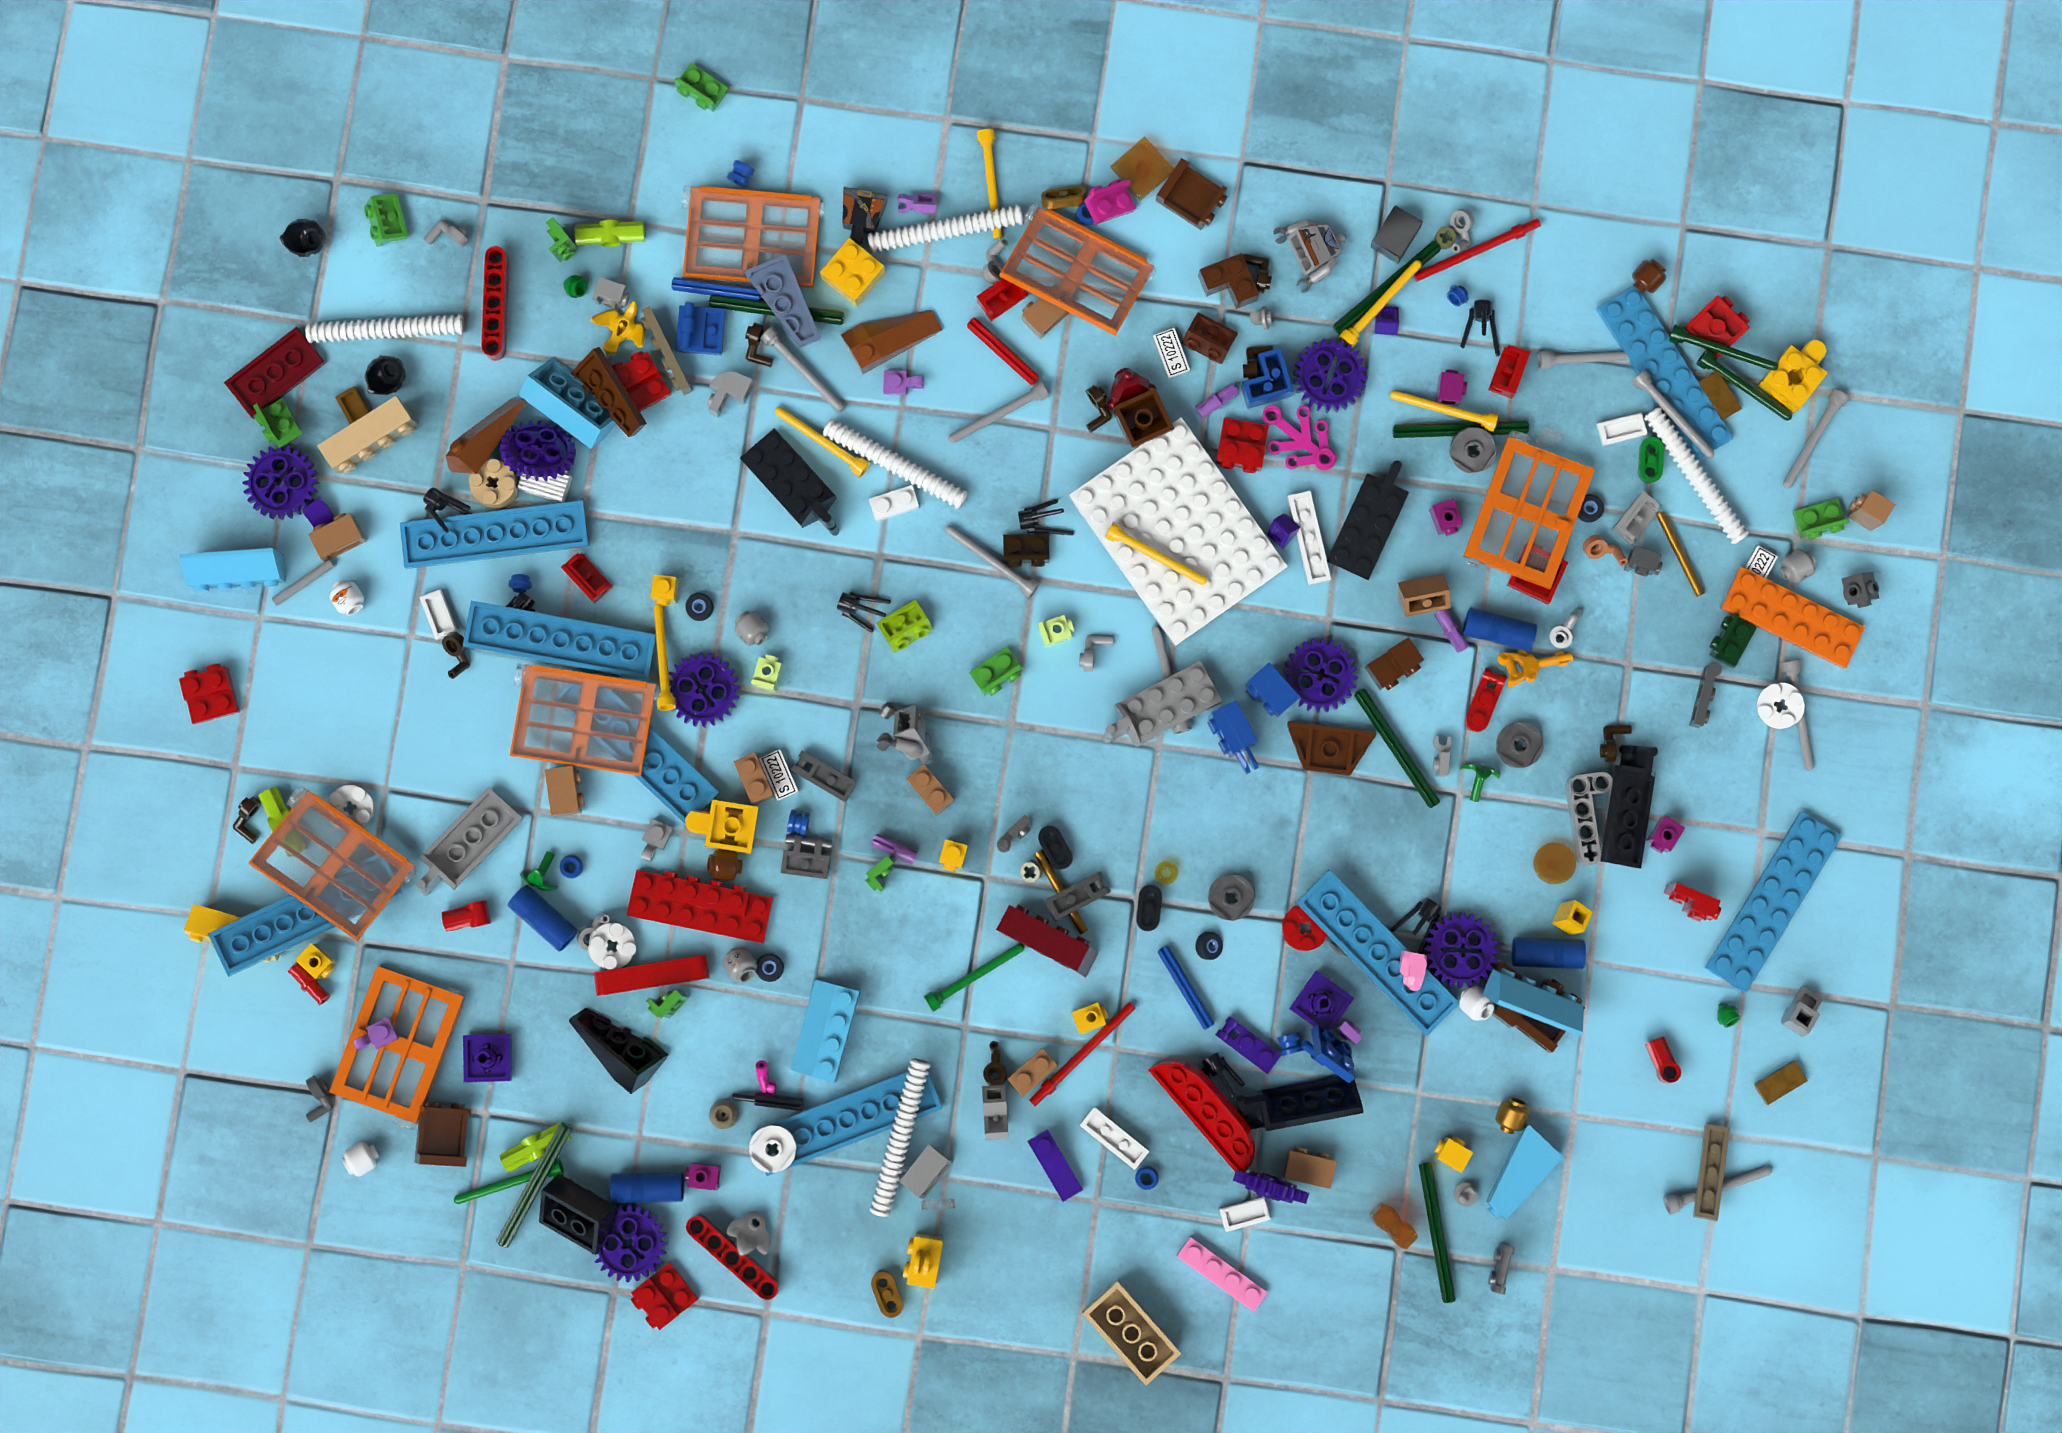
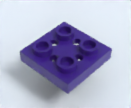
M1315 971L1289 1009L1313 1027L1318 1024L1322 1028L1332 1031L1354 997L1318 971ZM1314 1009L1318 1012L1317 1016H1312L1311 1012H1313V1014L1316 1015Z
M511 1034L463 1035L464 1083L512 1081ZM486 1043H489L491 1045L490 1049H486L487 1047H489V1045H485ZM499 1054H501V1055L503 1056V1059H502L501 1061H500L501 1056H498V1057H497V1055H499Z

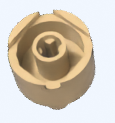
M490 459L485 461L477 474L469 476V486L473 496L483 506L490 509H504L512 505L517 499L519 479L514 471H509L510 467L508 465L505 466L504 462ZM494 481L497 482L498 487H492L491 483Z

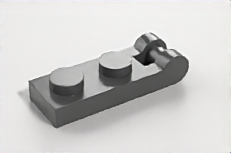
M1711 663L1702 671L1689 726L1700 728L1704 726V723L1707 724L1709 720L1710 710L1707 709L1709 701L1712 702L1715 696L1716 688H1713L1715 677L1720 675L1722 671L1718 663Z
M801 750L798 755L800 757L796 765L793 764L790 770L846 803L857 782ZM808 762L813 765L809 773L804 770Z
M1101 872L1044 901L1054 921L1111 892L1108 886L1105 887ZM1094 884L1097 892L1093 893L1089 885Z

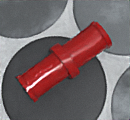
M295 963L290 967L288 973L301 985L300 989L303 992L307 991L319 1006L330 998L331 995L317 982L318 979L311 976L300 964Z

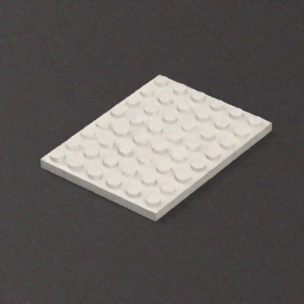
M1182 417L1172 423L1174 426L1173 431L1140 445L1069 495L1073 504L1174 646L1181 643L1288 567ZM1115 522L1121 525L1124 533L1202 574L1207 578V583L1201 585L1121 541L1111 542L1106 539L1105 536L1111 524Z

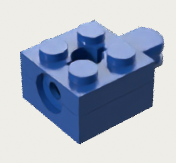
M1234 700L1211 712L1207 724L1213 735L1217 733L1220 739L1218 745L1224 755L1228 754L1230 758L1236 756L1245 774H1248L1251 771L1242 754V751H1244L1254 770L1258 769V763L1250 750V747L1254 746L1258 740L1238 702Z

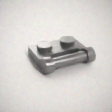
M1500 1243L1499 1248L1496 1247L1493 1261L1496 1262L1495 1269L1490 1272L1488 1278V1285H1491L1490 1289L1492 1292L1505 1295L1506 1278L1515 1247Z

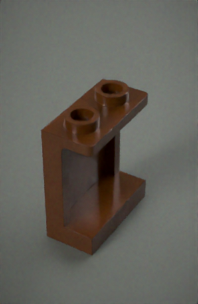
M1181 158L1158 192L1156 202L1199 230H1202L1204 225L1209 226L1215 217L1213 212L1216 207L1221 208L1227 200L1228 196L1225 195L1227 187L1224 185L1222 188L1188 167L1189 162Z
M1546 979L1539 986L1542 988L1545 984L1557 989L1556 994L1561 996L1564 994L1562 990L1564 986L1555 979L1551 981ZM1573 993L1570 994V995H1573V996L1577 997V1001H1576V1002H1578V1003H1580V1004L1583 1002V1001H1582L1578 996H1576L1575 994H1573ZM1524 1014L1514 1026L1548 1053L1554 1052L1558 1046V1041L1566 1032L1563 1029Z
M427 1102V1106H420L414 1163L466 1167L467 1157H464L467 1120L468 1115H471V1110L466 1109L465 1104L451 1103L450 1108L441 1107L442 1103Z

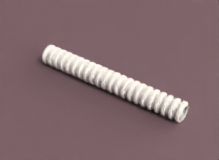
M1016 205L1014 208L1009 206V209L1002 207V210L999 211L998 209H995L993 212L988 210V213L981 211V214L977 215V213H974L973 216H970V214H967V217L960 215V218L956 219V217H953L952 220L946 218V221L940 219L939 222L935 223V221H932L931 224L925 222V225L919 223L918 226L914 227V225H911L910 228L904 226V229H900L898 227L895 231L890 229V232L883 230V233L877 231L874 235L869 233L868 241L872 253H876V250L882 252L883 249H886L888 251L892 247L897 249V246L903 248V245H907L909 247L912 243L914 245H917L918 242L924 244V241L930 243L933 239L938 241V238L945 240V237H949L951 239L954 235L959 237V234L966 236V233H970L971 235L975 231L980 233V230L987 232V229L990 228L991 231L996 227L1001 229V226L1008 228V225L1011 224L1013 227L1016 223L1022 225L1023 218L1019 205Z
M454 314L450 315V317L447 315H443V317L437 315L436 318L433 316H429V318L422 316L421 319L419 317L414 319L412 317L407 319L401 317L400 320L397 318H393V320L386 318V321L383 319H379V321H376V319L371 321L366 319L364 322L362 320H357V322L351 320L350 323L348 321H343V323L340 321H336V323L330 321L328 324L326 322L321 324L315 322L314 325L307 323L306 338L309 343L314 341L320 343L321 340L323 342H328V340L335 342V339L340 342L342 339L345 341H349V339L355 341L357 338L359 340L364 338L370 340L371 337L375 340L378 337L381 339H385V337L391 339L392 336L395 338H399V336L406 338L407 335L409 337L414 335L416 337L421 335L427 337L428 334L431 336H435V334L441 336L442 333L445 335H449V333H452V335H456V333L462 335L465 331V323L461 314H458L457 317Z
M1657 407L1648 413L1644 420H1648V426H1652L1653 433L1656 432L1658 434L1656 437L1660 438L1662 443L1665 444V450L1670 451L1669 456L1674 457V462L1677 461V467H1681V473H1685L1686 480L1689 479L1691 481L1689 484L1695 487L1694 491H1698V497H1702V503L1707 504L1706 508L1711 510L1710 514H1714V520L1719 521V527L1722 526L1724 528L1722 531L1728 534L1726 537L1731 538L1732 541L1730 543L1736 544L1748 536L1749 531L1744 530V524L1741 525L1739 523L1741 520L1735 517L1737 514L1732 513V507L1727 506L1728 501L1723 500V495L1720 496V490H1716V484H1712L1711 477L1708 478L1706 476L1708 473L1702 470L1703 466H1699V460L1694 459L1695 454L1690 453V448L1687 449V443H1683V437H1679L1678 430L1675 431L1673 429L1675 426L1670 424V419H1666V413H1662L1663 409Z
M834 418L830 419L823 431L824 437L829 436L831 441L836 440L837 444L842 443V447L845 448L847 446L849 447L848 450H854L855 454L860 453L861 457H867L868 461L873 460L875 465L880 464L881 468L886 467V471L889 472L891 470L894 475L897 473L899 478L904 477L906 482L911 481L912 485L917 484V488H924L925 492L929 491L930 495L935 494L936 498H942L943 502L948 501L949 505H955L956 509L960 508L967 497L966 490L961 491V488L954 487L953 483L948 484V480L943 481L942 477H935V473L930 474L929 470L924 471L922 466L917 467L916 463H910L911 460H904V456L899 457L896 452L893 454L891 449L886 450L884 445L881 447L878 442L873 443V439L868 440L867 436H860V432L855 433L854 429H848L847 425L842 426V422L839 421L837 423Z
M918 1058L910 1059L911 1066H908L910 1072L906 1074L908 1079L904 1081L906 1086L902 1088L904 1094L900 1096L902 1101L898 1103L900 1108H897L896 1112L898 1115H895L896 1122L893 1123L894 1129L891 1130L892 1136L889 1137L890 1143L887 1144L888 1150L885 1151L886 1157L883 1159L885 1164L881 1166L883 1171L879 1173L881 1178L877 1181L879 1185L875 1188L877 1192L874 1193L875 1199L872 1200L873 1206L870 1207V1211L873 1214L882 1217L890 1216L889 1209H892L891 1202H894L893 1195L896 1194L895 1188L898 1187L896 1182L900 1180L898 1175L902 1173V1169H900L904 1165L902 1160L906 1158L904 1153L908 1151L906 1146L910 1143L908 1139L912 1136L910 1132L913 1131L912 1125L915 1124L914 1118L917 1117L916 1111L919 1110L918 1104L921 1103L920 1096L923 1095L921 1090L925 1088L923 1083L927 1081L925 1075H928L929 1071L927 1068L931 1066L928 1061Z

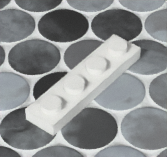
M1311 491L1288 495L1287 499L1292 520L1300 526L1296 537L1308 586L1331 581Z

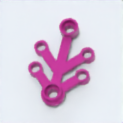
M1270 405L1262 413L1263 421L1268 425H1276L1294 441H1271L1267 448L1269 454L1278 455L1283 451L1304 449L1312 454L1303 457H1297L1296 455L1288 456L1285 465L1290 470L1304 465H1316L1320 470H1329L1335 465L1336 454L1332 449L1328 448V424L1326 421L1319 420L1314 425V431L1318 434L1319 447L1311 442L1309 424L1311 412L1307 406H1300L1296 412V416L1300 420V433L1281 418V411L1277 406ZM1306 410L1307 416H1300L1299 411ZM1274 413L1275 419H1268L1267 414ZM1323 424L1325 426V430L1319 431L1317 429V425ZM1276 444L1279 450L1276 452L1272 451L1271 445ZM1325 455L1328 457L1329 461L1327 463H1323L1320 457ZM1295 459L1297 464L1295 466L1289 465L1288 460Z

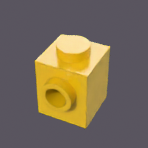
M653 575L651 599L656 601L657 605L670 606V603L677 604L679 580L673 576Z
M945 839L939 863L943 864L942 868L956 872L957 868L962 869L968 845Z
M1576 900L1560 903L1552 924L1568 935L1585 932L1593 911Z
M310 943L295 959L315 979H326L335 969L333 966L336 961L317 943Z
M1098 1002L1071 1012L1079 1034L1106 1025L1105 1020L1109 1018L1104 1005L1099 1006Z
M1455 1136L1452 1139L1445 1137L1444 1141L1440 1139L1434 1149V1152H1436L1434 1158L1462 1173L1473 1152L1465 1148L1466 1143Z

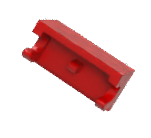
M1002 278L976 296L977 303L992 322L1028 297V293L1025 289Z
M1508 345V348L1504 347L1488 390L1512 399L1517 391L1531 352Z
M583 553L575 554L561 566L563 571L594 604L613 588Z

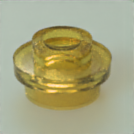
M1162 862L1155 868V878L1163 885L1172 884L1177 879L1178 870L1173 863ZM1169 869L1171 875L1167 878L1163 877L1162 870Z

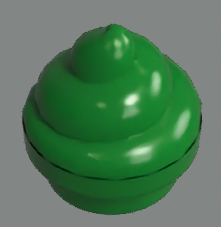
M571 275L563 282L564 290L572 298L582 297L586 293L587 283L581 276Z
M1722 1003L1718 1005L1717 1021L1719 1024H1723L1725 1028L1733 1026L1741 1019L1739 1016L1740 1011L1735 1006Z

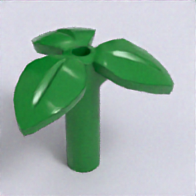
M1469 763L1460 767V770L1473 769L1476 772L1470 800L1474 802H1479L1483 783L1491 774L1498 779L1500 778L1498 771L1490 766Z
M547 851L538 869L532 871L528 877L521 872L520 877L525 883L532 887L536 886L539 890H557L558 887L546 885L543 881L555 855Z

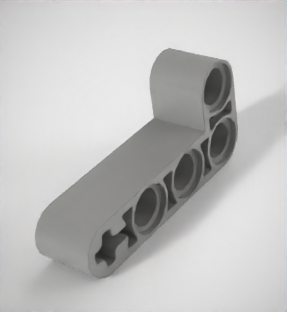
M1606 772L1577 775L1570 778L1565 784L1577 861L1583 866L1596 864L1601 858L1592 795L1605 793L1612 788L1613 779ZM1597 777L1605 780L1604 789L1596 786L1595 781ZM1575 780L1582 783L1583 789L1581 792H1576L1572 786ZM1578 803L1585 805V815L1577 813L1576 806ZM1582 826H1586L1590 830L1588 838L1581 836L1580 828ZM1592 842L1591 845L1582 846V843ZM1584 853H1593V857L1590 859L1585 858Z

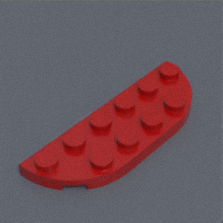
M1163 1060L1148 1069L1234 1171L1246 1172L1251 1167L1255 1157V1142L1251 1128L1200 1068L1179 1060Z

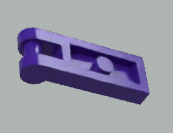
M1228 1016L1225 1020V1026L1222 1030L1219 1029L1215 1035L1268 1074L1282 1055ZM1233 1029L1239 1032L1234 1040L1229 1037Z

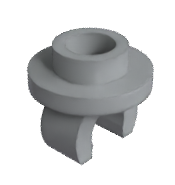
M1267 306L1262 307V313H1250V322L1253 325H1263L1264 329L1267 330L1270 328V324L1274 322L1273 312L1269 311Z
M1465 1182L1455 1188L1454 1198L1462 1206H1471L1476 1202L1478 1192L1474 1185Z

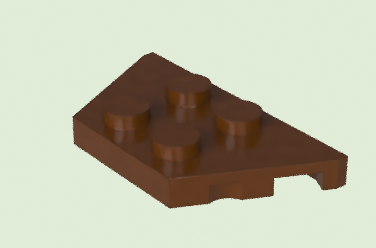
M1287 722V728L1303 771L1350 776L1377 733Z

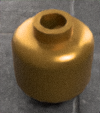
M1509 1097V1099L1501 1102L1495 1120L1501 1125L1500 1129L1502 1131L1513 1134L1514 1131H1522L1530 1114L1524 1101L1515 1097Z

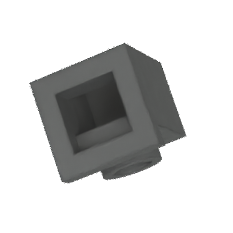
M1635 545L1630 550L1628 563L1625 565L1624 571L1628 572L1631 569H1635L1636 574L1646 577L1648 574L1658 575L1663 562H1660L1662 555Z

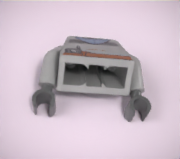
M1306 219L1287 226V229L1277 227L1273 231L1274 235L1278 233L1284 234L1283 237L1275 240L1276 243L1282 244L1288 239L1304 275H1309L1308 279L1302 278L1297 282V286L1301 282H1305L1308 285L1301 293L1308 292L1312 283H1318L1331 273L1337 263L1336 257L1341 254L1340 246L1345 244V237L1341 232L1333 234L1329 225H1320L1317 222Z
M891 702L885 703L880 709L879 715L884 719H889L892 714L895 715L893 737L889 733L881 734L877 739L879 742L877 748L881 751H886L889 746H893L895 750L903 751L908 760L918 758L921 763L929 762L933 757L931 754L932 736L918 706L914 704L898 710Z

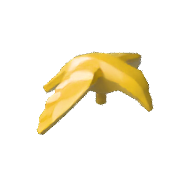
M635 301L628 305L623 315H620L616 310H609L590 318L593 324L598 326L604 325L612 331L610 339L602 346L606 353H616L619 345L625 339L634 341L638 348L643 347L645 331L641 323L634 322L637 312Z

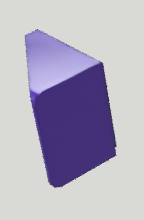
M1384 306L1375 316L1374 333L1384 335L1397 334L1399 326L1398 307Z
M318 498L301 510L313 527L324 523L327 525L333 522L335 518L322 498Z
M1284 513L1273 520L1267 535L1284 549L1299 531L1300 526Z

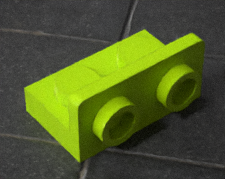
M916 599L876 622L894 653L907 648L909 644L927 636L929 632L933 631L928 618Z

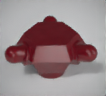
M1123 368L1114 376L1115 381L1112 385L1111 399L1108 401V407L1113 409L1114 406L1151 389H1156V386L1131 369Z

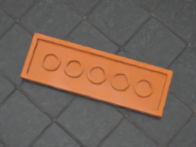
M1743 567L1738 568L1720 607L1721 610L1730 614L1736 612L1740 615L1739 618L1843 669L1847 668L1865 629L1864 626Z

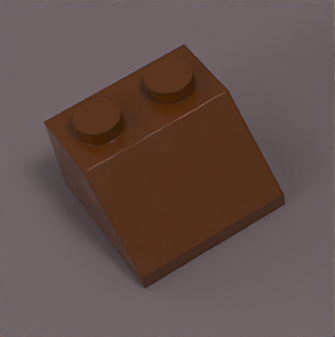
M1155 388L1113 407V414L1132 449L1174 430V426Z

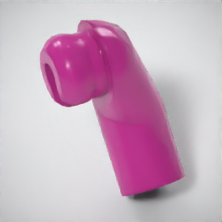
M760 1060L755 1065L760 1089L765 1094L767 1092L773 1094L776 1091V1082L769 1081L767 1062Z

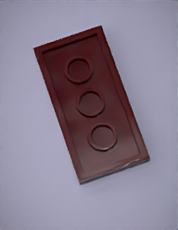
M296 326L226 380L224 384L250 417L255 419L254 415L257 412L253 405L257 403L262 409L266 408L290 392L326 364V362Z

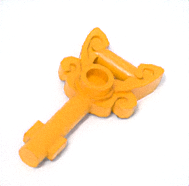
M1519 650L1517 654L1509 652L1500 653L1497 656V661L1501 665L1506 666L1508 670L1507 686L1514 687L1524 680L1534 682L1539 668L1556 664L1559 667L1568 665V662L1573 661V655L1571 652L1564 654V651L1555 653L1554 656L1536 659L1532 654L1527 655L1526 651ZM1515 663L1521 667V672H1518Z

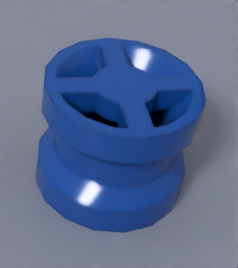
M735 160L733 163L734 168L728 173L727 178L739 186L747 187L749 184L748 179L754 174L755 170L748 164Z
M791 810L787 832L793 833L796 831L806 836L810 813L804 812L801 814L796 810Z
M1300 1032L1277 1037L1278 1042L1282 1046V1056L1304 1051L1300 1047Z

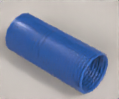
M1470 607L1464 621L1462 634L1463 636H1470L1501 644V646L1530 652L1536 638L1537 624Z
M528 884L518 890L508 902L507 907L511 908L516 915L520 916L524 922L530 925L535 932L539 933L558 952L562 951L579 931Z
M1514 937L1511 948L1512 965L1514 967L1583 969L1586 963V944L1583 939Z
M683 1172L612 1173L610 1179L611 1202H682L684 1198Z

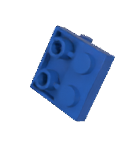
M686 302L685 306L679 305L675 351L722 356L726 310L695 307L694 303Z
M1318 1024L1311 1029L1313 1044L1304 1040L1300 1047L1308 1052L1313 1060L1322 1066H1326L1350 1083L1356 1078L1350 1045L1345 1041L1337 1039L1329 1029H1324Z

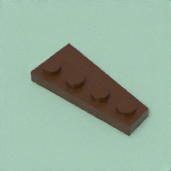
M593 348L570 374L575 379L579 378L584 383L582 387L588 393L592 392L598 399L597 403L602 409L606 408L611 413V419L628 437L635 436L647 423L601 348Z

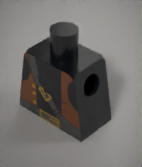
M844 187L842 224L844 229L851 230L850 239L855 243L863 244L865 233H876L887 205V195Z

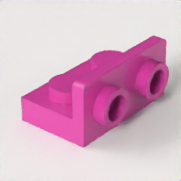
M1117 179L1106 187L1100 185L1089 191L1090 194L1084 202L1095 225L1135 211L1136 206L1127 190L1131 184L1129 179L1124 181Z

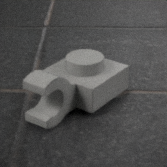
M1435 736L1433 746L1438 750V754L1433 759V771H1436V777H1447L1449 774V748L1452 740L1451 737H1447L1446 744L1442 746L1438 742L1439 736Z
M651 819L642 838L643 841L647 842V845L640 857L651 862L657 847L664 850L673 828Z

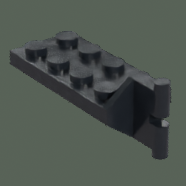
M775 428L740 457L741 461L802 528L819 520L831 535L836 536L839 534L837 525L831 515L828 514V510L837 499L836 495Z
M1400 461L1391 463L1384 480L1371 474H1366L1327 558V562L1369 580L1409 494L1408 491L1394 485L1402 467Z
M1621 745L1619 747L1621 760L1620 765H1615L1600 861L1641 869L1656 775L1652 771L1654 756L1658 754V749L1650 746Z
M1340 1076L1256 1091V1096L1245 1097L1239 1095L1236 1098L1237 1110L1251 1130L1264 1127L1266 1131L1364 1113L1355 1079L1348 1083Z

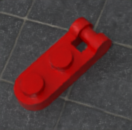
M1485 667L1465 716V725L1470 731L1481 732L1488 726L1506 682V675L1501 673L1500 675L1495 674L1491 669ZM1488 681L1496 683L1494 689L1486 687Z

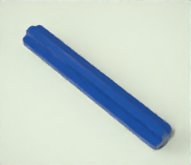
M677 277L673 278L671 285L674 291L761 300V295L753 287Z
M1169 946L1159 949L1158 954L1202 1028L1208 1029L1213 1026V1019Z

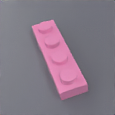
M1189 1237L1177 1254L1178 1258L1252 1311L1257 1309L1268 1293L1192 1237Z

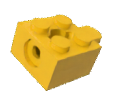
M1812 340L1801 351L1792 345L1789 346L1776 361L1778 369L1775 371L1769 370L1757 387L1794 414L1803 406L1828 374V372L1818 366L1826 355L1827 349L1825 345L1819 340Z
M712 800L710 812L693 810L686 816L685 824L690 832L706 835L705 847L751 854L759 807Z
M916 1233L914 1238L909 1239L907 1254H911L910 1262L906 1261L903 1277L907 1278V1284L935 1289L943 1237Z

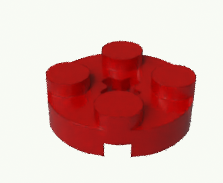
M1299 906L1290 909L1282 920L1283 938L1295 950L1310 951L1316 949L1323 944L1327 937V934ZM1301 922L1303 924L1307 922L1310 924L1309 929L1311 931L1309 934L1307 932L1303 934L1299 932L1301 930L1299 926Z

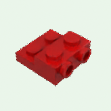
M1717 295L1684 329L1689 334L1730 347L1750 328L1748 325L1750 320L1741 311L1737 314L1731 308L1734 304L1727 296L1724 295L1721 298ZM1711 351L1715 354V358L1717 359L1722 355L1720 353Z
M639 351L630 357L631 361L623 365L622 362H619L612 366L640 412L671 395L648 352L643 353Z
M1224 417L1216 464H1220L1221 468L1230 470L1234 469V467L1243 468V472L1255 474L1256 471H1261L1269 425Z
M1528 543L1523 546L1516 563L1520 564ZM1533 543L1525 566L1544 573L1551 554L1543 551L1540 545ZM1562 557L1551 589L1513 575L1510 576L1506 586L1549 605L1568 562L1563 560L1564 557Z
M212 664L206 667L207 671L198 673V670H190L184 672V677L179 678L183 698L187 702L192 724L196 725L240 713L229 668L221 667L220 664Z
M1679 883L1666 885L1664 894L1669 895V900L1675 903L1682 904L1683 902L1682 911L1688 913V918L1700 922L1701 920L1706 921V919L1709 921L1712 919L1717 920L1721 912L1719 904L1721 900Z
M671 1262L667 1263L631 1292L633 1295L631 1301L638 1310L643 1308L648 1315L645 1317L647 1323L653 1329L657 1327L659 1330L699 1299Z

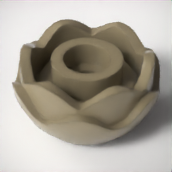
M729 1100L715 1102L709 1111L711 1123L719 1129H727L734 1126L739 1115L737 1107Z

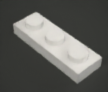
M1095 1107L1080 1124L1083 1129L1134 1170L1149 1153L1145 1147Z

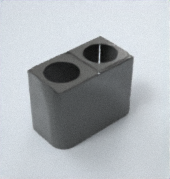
M1395 205L1372 240L1371 248L1398 264L1420 230L1423 221Z

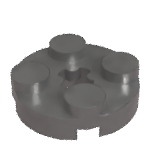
M1466 427L1453 437L1449 455L1453 463L1460 470L1466 473L1482 472L1488 469L1496 458L1494 438L1482 428ZM1477 444L1478 454L1469 456L1467 448Z
M1527 722L1512 723L1504 727L1498 734L1496 753L1506 765L1513 768H1526L1537 762L1543 752L1542 738L1538 729ZM1522 739L1525 749L1517 751L1514 741Z
M1229 874L1219 877L1209 889L1208 903L1212 912L1223 920L1235 921L1244 918L1254 906L1255 896L1253 887L1248 880L1240 875ZM1227 892L1230 894L1236 892L1235 898L1237 902H1230L1228 904L1225 894Z

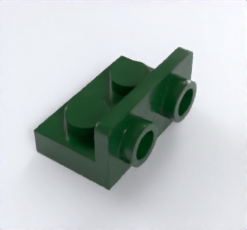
M1736 612L1730 615V617L1727 615L1720 626L1723 629L1719 636L1716 635L1709 646L1712 648L1709 655L1731 668L1736 667L1757 627L1739 618L1740 615Z

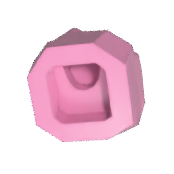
M1402 950L1399 964L1400 973L1403 975V984L1410 990L1417 991L1423 983L1427 955Z

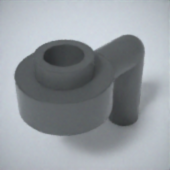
M315 1075L308 1078L306 1084L313 1096L322 1105L306 1114L310 1123L333 1109V1103L325 1091L328 1089L327 1084L322 1077L317 1078Z

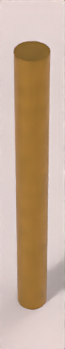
M1662 511L1656 514L1696 597L1704 594L1705 592L1665 512Z
M1043 851L1036 852L1034 856L1042 865V869L1056 894L1065 890ZM1077 910L1069 914L1080 935L1088 931Z

